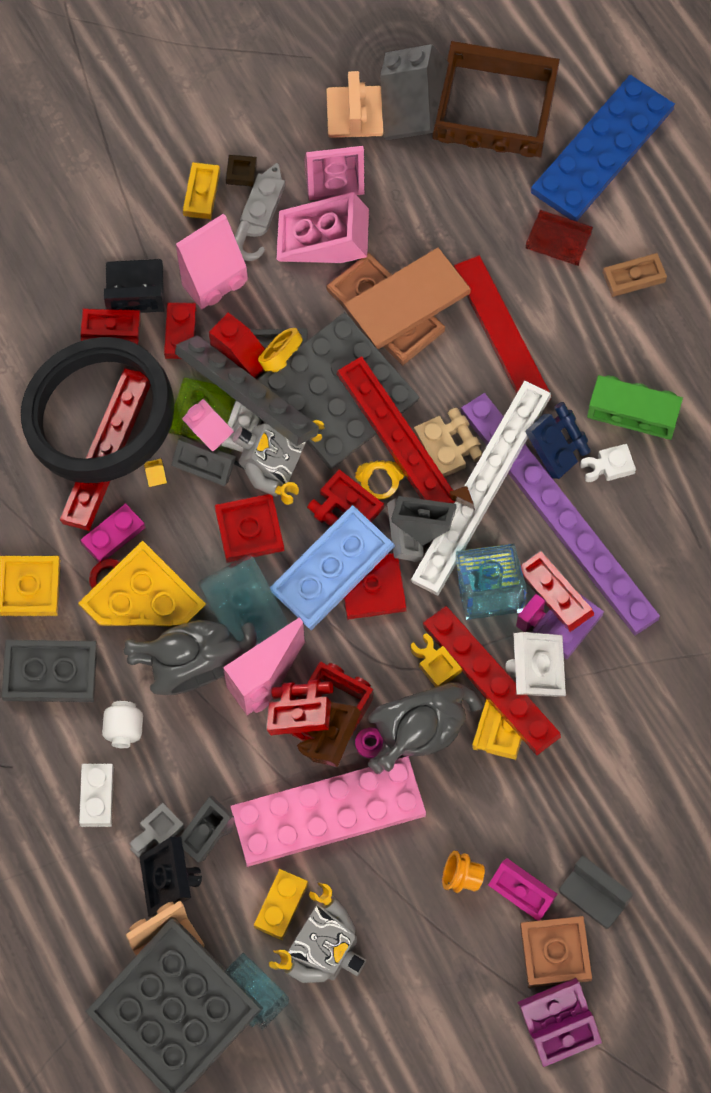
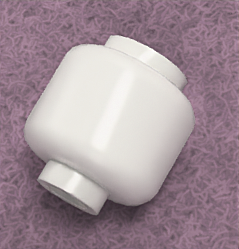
M128 701L113 702L112 706L104 711L102 736L112 742L113 747L129 748L130 743L141 739L143 713L136 708L135 703Z

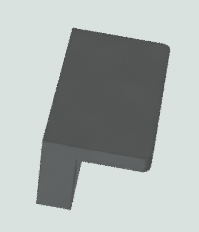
M583 855L575 864L573 872L559 888L560 894L605 929L610 928L633 896V893Z

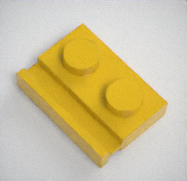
M486 699L472 744L473 750L478 751L480 749L486 751V753L516 760L522 739Z

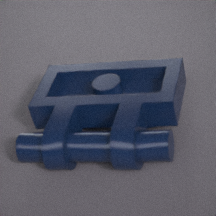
M564 402L554 406L558 414L555 419L552 414H544L525 431L552 479H560L578 462L573 453L576 449L581 456L591 452L587 444V436L583 431L579 430L575 423L576 417L573 411L568 410ZM564 427L570 436L567 440L561 432Z

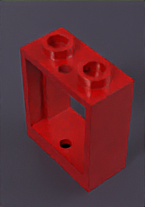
M320 661L309 680L331 681L336 688L360 700L357 708L361 711V714L352 732L353 735L374 699V689L371 688L370 683L360 677L353 679L344 674V670L336 664L329 663L327 665ZM301 696L298 699H307V696ZM308 732L290 734L302 741L315 739Z

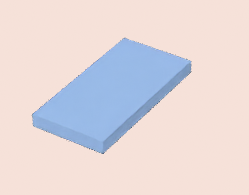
M352 505L269 590L297 618L300 617L303 624L309 630H312L395 545Z

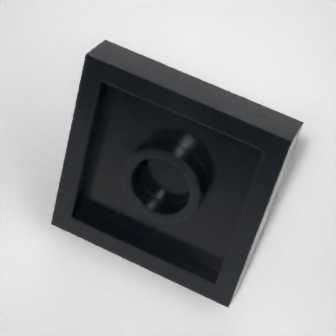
M170 837L139 856L148 917L156 916L157 910L168 902L175 904L178 901L182 903L191 898L189 886L199 887L202 882V876H194V874L201 873L199 867L186 868L182 837Z

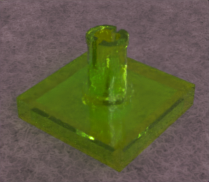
M183 378L174 405V416L169 433L201 440L182 420L188 410L204 399L228 424L236 400L216 384Z

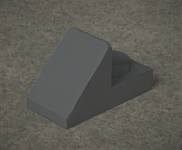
M213 796L208 797L180 836L182 837L183 849L198 863L206 859L221 837L233 831L234 816Z

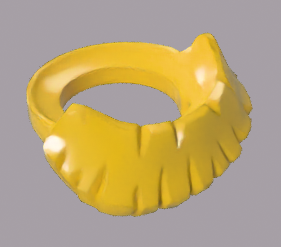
M384 460L363 463L355 472V478L361 482V486L379 500H385L393 496L399 487V481L405 476L396 462L392 463V461ZM383 469L387 471L392 480V486L388 492L376 494L370 490L368 480L374 470Z

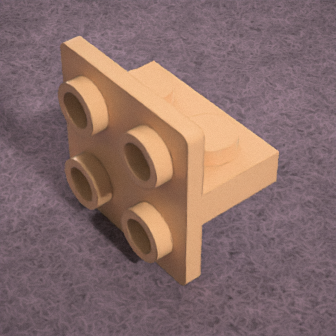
M359 71L348 72V87L327 88L328 137L382 136L381 86H365V82H360Z

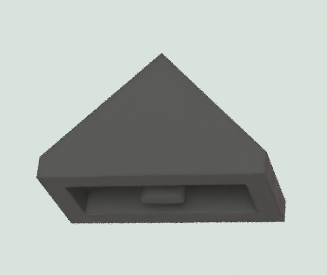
M399 496L391 520L392 523L420 544L425 545L450 530L457 506L452 503Z

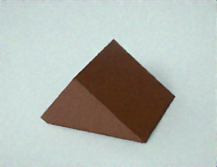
M467 486L449 492L451 500L475 510Z

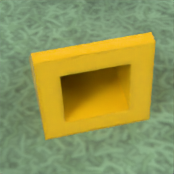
M161 458L147 461L144 464L149 487L167 483Z

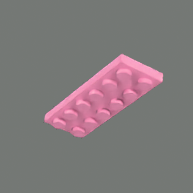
M409 756L397 759L391 771L384 770L382 773L376 774L370 767L230 806L247 867L426 817V811Z

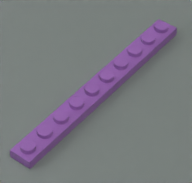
M485 393L461 407V414L466 416L469 424L487 446L501 423L503 415ZM524 444L508 474L630 631L636 636L657 622L660 615Z

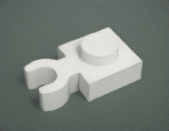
M627 444L600 450L598 453L599 459L586 457L580 463L581 468L591 467L594 470L591 473L585 474L586 482L597 480L601 474H604L606 480L610 481L633 475L636 471Z

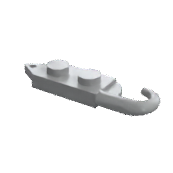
M278 163L263 174L258 173L241 215L240 224L234 237L244 261L256 260L265 251L264 247H260L254 253H247L243 250V244L246 236H262L269 229L285 188V180L281 178Z

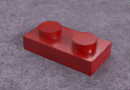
M167 302L165 359H181L175 354L176 344L195 336L196 303Z

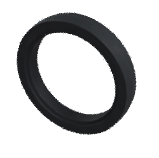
M111 337L83 340L60 350L50 357L32 377L24 393L21 405L22 429L34 455L46 468L56 475L80 483L111 481L141 467L158 451L165 441L174 416L172 388L164 369L158 361L143 347L124 339ZM101 362L123 363L142 372L149 379L152 386V409L143 429L126 446L106 456L83 459L62 454L47 442L43 430L44 410L53 391L69 375L83 367Z

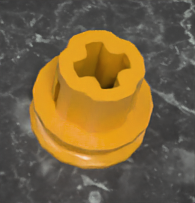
M454 850L446 861L442 886L444 890L452 888L455 893H459L463 888L478 891L483 883L485 867L483 864L470 861L468 854L463 853L460 855L458 851Z

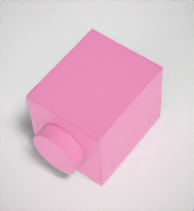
M204 399L198 404L193 405L182 418L189 428L212 451L216 450L234 433L231 427Z

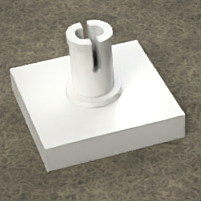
M529 632L513 633L515 659L507 661L506 672L510 677H516L517 695L566 696L563 636Z

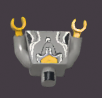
M313 421L315 424L319 426V429H325L324 424L321 421ZM267 423L254 427L251 432L242 426L239 427L232 441L244 448L239 464L245 469V473L253 487L272 496L281 495V500L284 504H292L293 497L286 493L291 492L298 495V486L293 482H289L306 442L296 446ZM317 434L311 440L319 442L322 439V435Z
M318 882V885L323 889L322 895L318 897L316 893L310 891L309 896L312 900L322 903V906L316 905L289 951H273L280 955V964L269 962V966L272 969H283L286 974L302 983L325 982L327 979L335 980L342 968L358 976L367 961L352 952L357 944L356 928L346 909L332 896L330 886Z

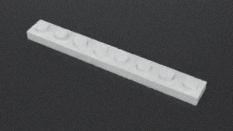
M527 381L523 382L465 484L468 487L475 510L458 502L454 503L457 509L450 530L433 540L411 578L413 584L437 596L440 594L458 562V557L465 550L528 439L525 431L539 419L551 398L550 392Z

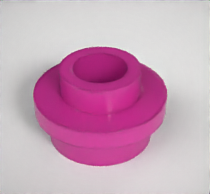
M376 728L361 730L355 739V747L358 753L366 758L376 757L383 746V739ZM367 738H374L376 744L368 746L365 744V740Z

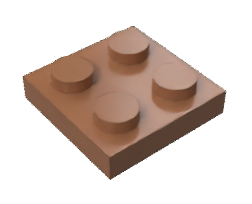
M584 916L521 922L520 929L528 988L560 985L574 978L579 982H589L592 980Z

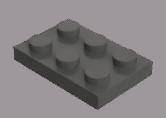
M6 640L2 700L94 702L97 642Z

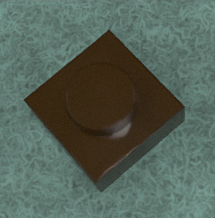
M229 155L226 184L253 187L257 157Z

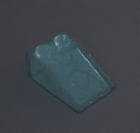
M247 555L197 582L217 622L225 625L237 641L244 640L241 627L246 623H253L256 629L257 643L255 646L289 624L259 566L251 555Z

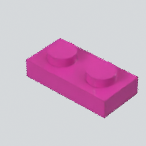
M125 503L80 541L84 548L99 563L112 556L146 527L145 523Z
M508 858L500 864L488 886L537 921L542 920L558 895Z

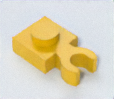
M426 633L423 635V641L427 644V647L424 649H419L414 642L411 644L412 654L417 658L424 659L419 663V668L435 687L447 684L462 673V668L444 646L437 651L433 648L434 642L430 635Z

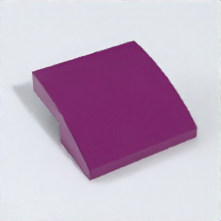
M576 978L517 1002L543 1067L602 1043L594 1017L588 1009L580 982Z

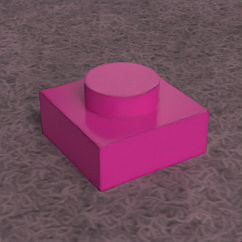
M535 594L517 616L516 626L523 632H527L531 626L536 627L546 615L543 612L546 600Z

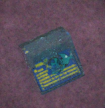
M515 544L456 551L460 598L466 620L520 613L526 606L527 587Z

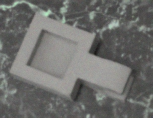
M162 803L140 822V827L144 832L131 841L130 850L139 858V856L150 849L154 842L158 845L170 837H175L184 829V824Z

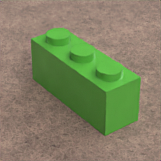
M598 375L587 418L672 440L683 397L677 396L671 391L649 389L641 383L630 384L623 382L614 376L604 377Z

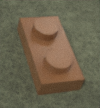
M658 253L603 269V275L612 297L665 283L667 279Z

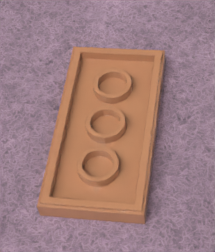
M438 247L344 303V309L377 349H380L470 294L471 289Z
M368 252L367 257L355 262L330 282L326 289L344 307V303L392 274ZM433 316L383 347L403 366L444 333L445 326Z

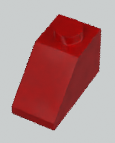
M228 312L209 331L210 345L257 379L264 371L258 358L265 348L247 326Z

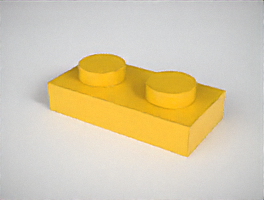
M192 162L183 206V216L211 220L220 176L219 165Z
M279 869L253 925L254 928L283 940L308 886V881Z

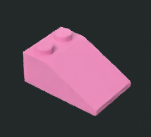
M363 146L306 152L304 162L309 201L328 199L354 192L356 195H364Z
M354 192L279 211L276 259L279 262L345 263L367 257L369 208Z
M224 214L176 243L182 286L201 310L208 305H215L221 300L222 296L231 290H238L248 280L246 264L227 217Z
M300 617L223 667L226 686L246 715L253 711L258 713L269 705L270 700L273 698L271 693L272 687H279L303 647L305 643L304 628Z

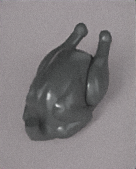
M197 620L173 627L162 633L154 641L136 642L133 639H128L125 642L124 654L128 655L127 663L130 665L140 663L152 666L154 683L150 685V690L154 694H183L224 677L223 667L255 647L257 643L256 629L253 623H246L241 627L244 640L237 641L225 625L213 621Z
M448 683L378 706L369 714L368 721L376 724L379 734L383 739V746L378 755L369 760L368 766L376 774H380L384 770L391 771L395 761L401 755L425 756L448 747L458 736L466 720L462 701H466L471 712L483 709L481 700L474 690L461 683Z

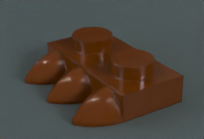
M331 702L329 730L308 732L315 739L300 742L297 745L298 750L313 762L338 767L361 711L356 706Z

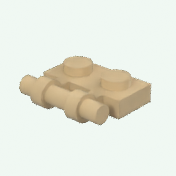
M453 408L448 412L451 423L445 425L441 417L438 416L414 427L415 435L444 477L466 468V462L463 457L470 454L473 461L477 462L483 454L480 449L481 443L477 437H473L468 428L469 422L466 416H462L458 408ZM456 433H459L464 442L459 446H456L451 437Z

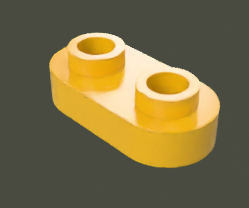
M289 328L278 334L259 356L258 361L264 371L278 372L287 365L286 361L297 351L303 341L297 328Z

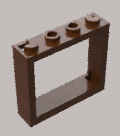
M451 41L447 59L449 64L433 131V139L447 144L457 143L471 148L493 149L499 153L511 152L525 157H542L560 59ZM461 67L546 81L547 86L537 136L533 137L445 122L456 68Z

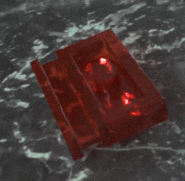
M539 210L538 217L526 242V249L579 266L593 227Z

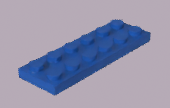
M629 75L533 184L531 194L576 223L674 110L675 103L632 75Z

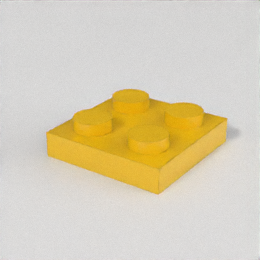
M0 556V616H58L60 557Z

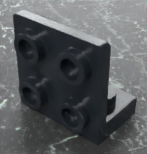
M161 259L107 262L106 288H104L106 309L140 310V313L164 312L163 261Z

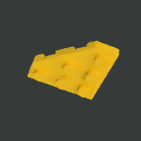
M142 541L78 605L99 626H178L188 623L206 606V603Z

